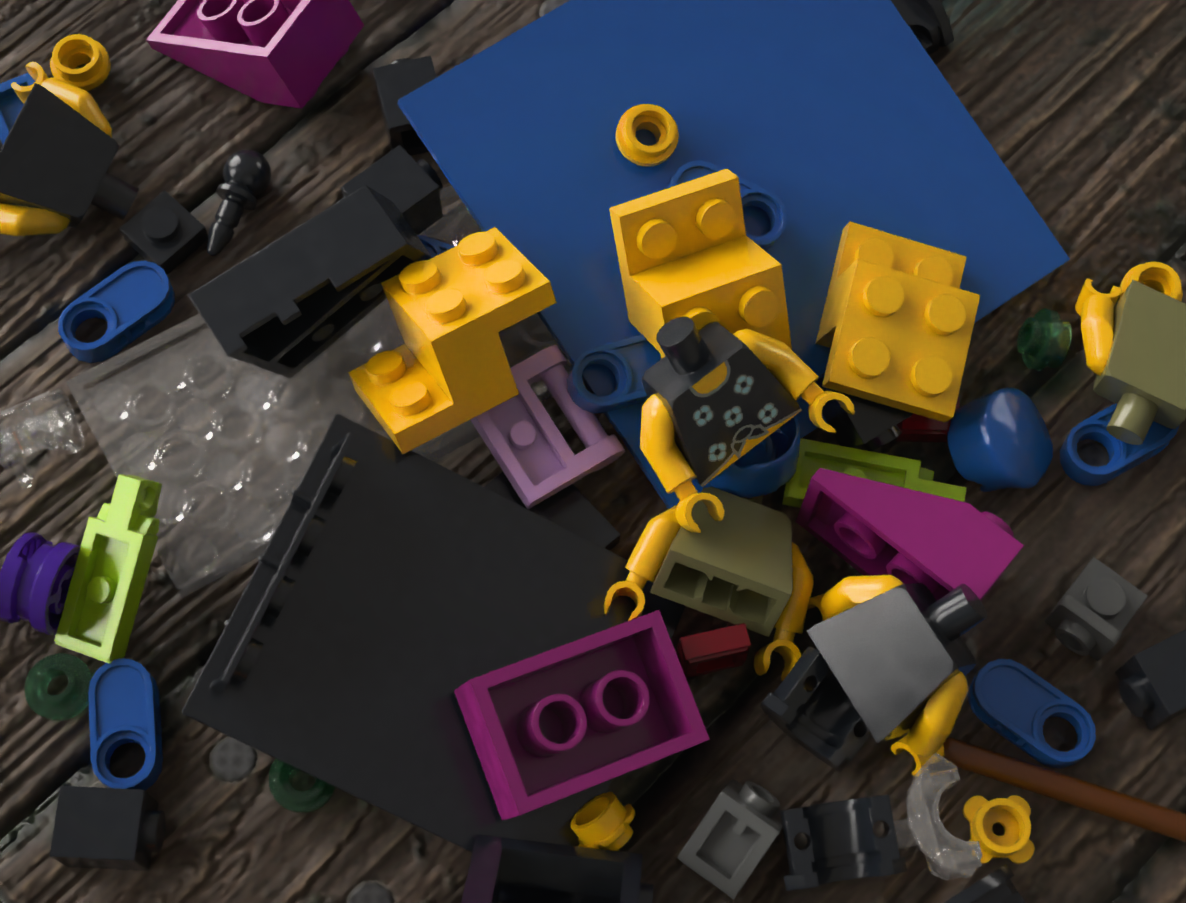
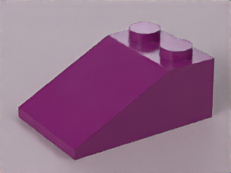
M178 0L146 41L152 49L259 102L302 109L315 96L320 84L338 60L347 53L350 44L365 25L349 0Z
M819 468L811 477L796 519L800 526L863 576L893 575L904 584L923 583L929 588L937 601L963 583L971 588L982 602L1024 547L1022 543L1014 538L1013 531L1006 522L990 512H980L969 503Z

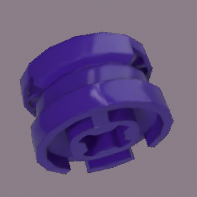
M34 532L24 533L17 539L8 552L0 570V620L12 624L22 619L30 622L31 626L38 632L55 635L81 546L69 542H61L55 546L52 542L46 541L41 534Z

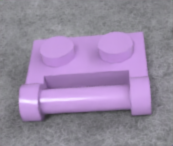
M557 345L549 346L510 368L519 395L470 419L527 509L532 508L586 475L606 467L625 452L616 435L608 436L594 413L582 410L571 399L567 389L568 373L564 368L567 360ZM544 382L586 449L574 455L530 385L532 383Z

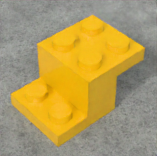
M726 168L609 208L629 322L658 350L661 359L666 355L656 340L657 333L663 325L678 317L691 318L698 331L708 323L718 322L732 334L747 328L782 341L792 350L782 264L746 236L739 177Z
M850 221L842 230L815 343L831 348L822 387L941 422L952 419L955 413L980 299L979 294L960 289L967 256Z
M496 227L486 232L470 234L463 238L457 246L429 260L411 263L400 274L381 283L404 344L393 350L383 351L374 355L367 363L349 371L348 374L357 394L401 453L405 454L519 395L498 332L557 303L551 283Z

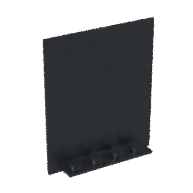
M336 414L297 490L291 491L293 497L263 555L258 556L259 563L230 619L224 622L225 628L185 703L182 714L473 853L477 834L579 846V838L570 828L571 820L587 802L600 794L606 793L612 779L523 815L501 820L454 690L475 677L627 622L636 608L633 599L625 595L616 597L612 601L607 615L604 613V602L610 587L619 581L626 580L630 570L625 568L628 560L412 450L402 454L392 440L341 414ZM648 580L642 590L645 596V605L641 616L660 610L670 639H672L685 606L650 593L653 582Z

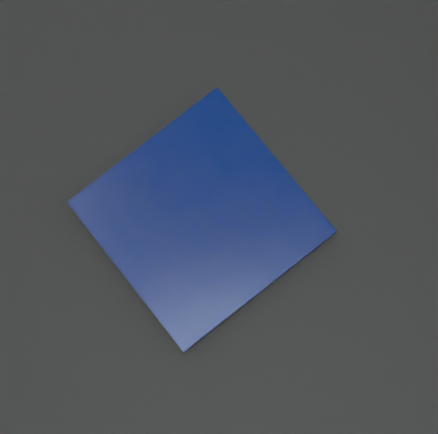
M569 0L398 99L397 103L482 232L496 227L550 281L557 303L537 314L571 365L588 349L642 335L629 322L609 208L667 189L668 183L678 168L689 161L703 160L724 169L727 168L732 173L771 191L784 204L787 213L786 228L773 246L765 251L782 264L792 351L818 376L826 370L831 348L815 343L842 230L850 221L967 256L960 289L980 295L975 322L1070 260L891 0ZM639 104L658 105L664 108L675 120L679 132L678 144L671 157L662 164L652 167L639 166L627 160L620 152L615 137L616 127L622 115L633 106ZM641 129L636 131V138L643 145L650 146L656 144V138L649 130ZM755 206L743 208L745 230L748 234L764 236L769 233L771 224L765 211ZM592 364L583 370L582 379L590 393L597 396H608L614 393L616 378L608 367ZM800 397L796 402L802 411L796 417L800 424V438H803L818 427L809 418V404ZM644 403L604 413L667 508L670 509L677 505L679 498L676 493H667L640 448L641 415ZM692 480L698 493H701L703 488L711 487L709 483L701 487L695 480Z

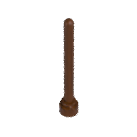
M948 737L943 743L944 756L941 762L1186 842L1185 813L952 737Z

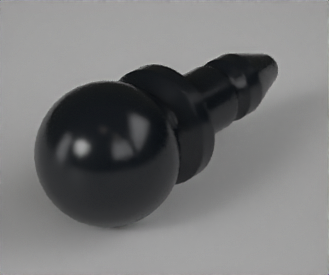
M249 149L239 150L233 153L225 162L223 169L225 183L219 184L216 190L217 195L223 200L216 212V221L211 224L208 231L207 253L211 256L218 255L232 240L234 235L233 229L237 228L244 209L254 210L258 204L256 196L263 193L270 184L272 177L270 164L257 151Z

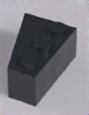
M365 185L188 294V296L227 356L291 379L387 298L381 285L382 282L400 274L411 263L429 260L433 257L394 202Z

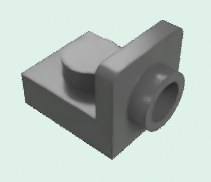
M1093 557L1044 622L1055 629L1057 639L1069 650L1083 656L1090 655L1099 661L1115 646L1122 636L1121 632L1148 596Z
M732 779L721 791L677 859L734 899L783 828L780 811L778 810L781 805L780 802L769 791L754 782L746 781L742 785Z

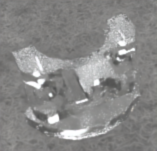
M61 388L51 392L47 391L0 412V464L5 470L12 469L23 490L32 486L30 480L33 479L24 458L43 449L51 451L60 446L69 455L84 448L83 435L68 396Z
M936 753L914 775L911 786L907 790V819L894 821L898 849L902 850L918 846L925 854L930 874L944 880L959 877L970 878L974 871L982 866V851L979 841L966 842L954 837L945 829L939 817L938 803L941 795L947 793L960 780L957 766L952 761H948Z

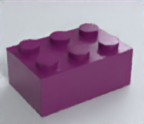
M660 610L475 677L454 690L501 820L523 815L710 740Z

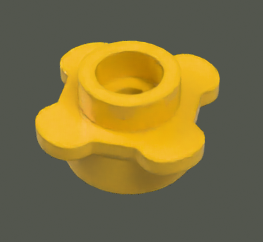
M976 795L966 801L963 806V815L969 821L971 839L967 842L965 848L967 855L972 861L978 864H986L992 858H1009L1015 864H1023L1033 856L1034 844L1029 839L1031 834L1029 818L1031 808L1025 799L1012 795L1008 798H996L987 801L983 796ZM998 823L1004 827V834L1002 836L994 834L992 830L994 824Z

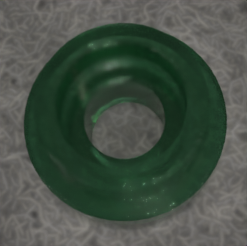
M1047 308L1038 311L1033 318L1029 317L1026 319L1019 331L1017 349L1019 353H1022L1024 365L1037 371L1045 367L1057 368L1066 358L1071 345V324L1067 320L1060 319L1058 312Z
M66 653L49 655L37 662L28 673L24 687L27 703L39 716L48 720L63 721L73 718L81 713L89 704L88 691L93 677L92 672L81 659L74 655ZM59 675L68 677V686L64 692L55 696L48 695V684L54 677Z
M275 759L269 772V788L275 800L286 810L294 813H310L322 808L334 795L336 787L317 778L314 785L306 791L294 789L292 785L293 777L300 770Z

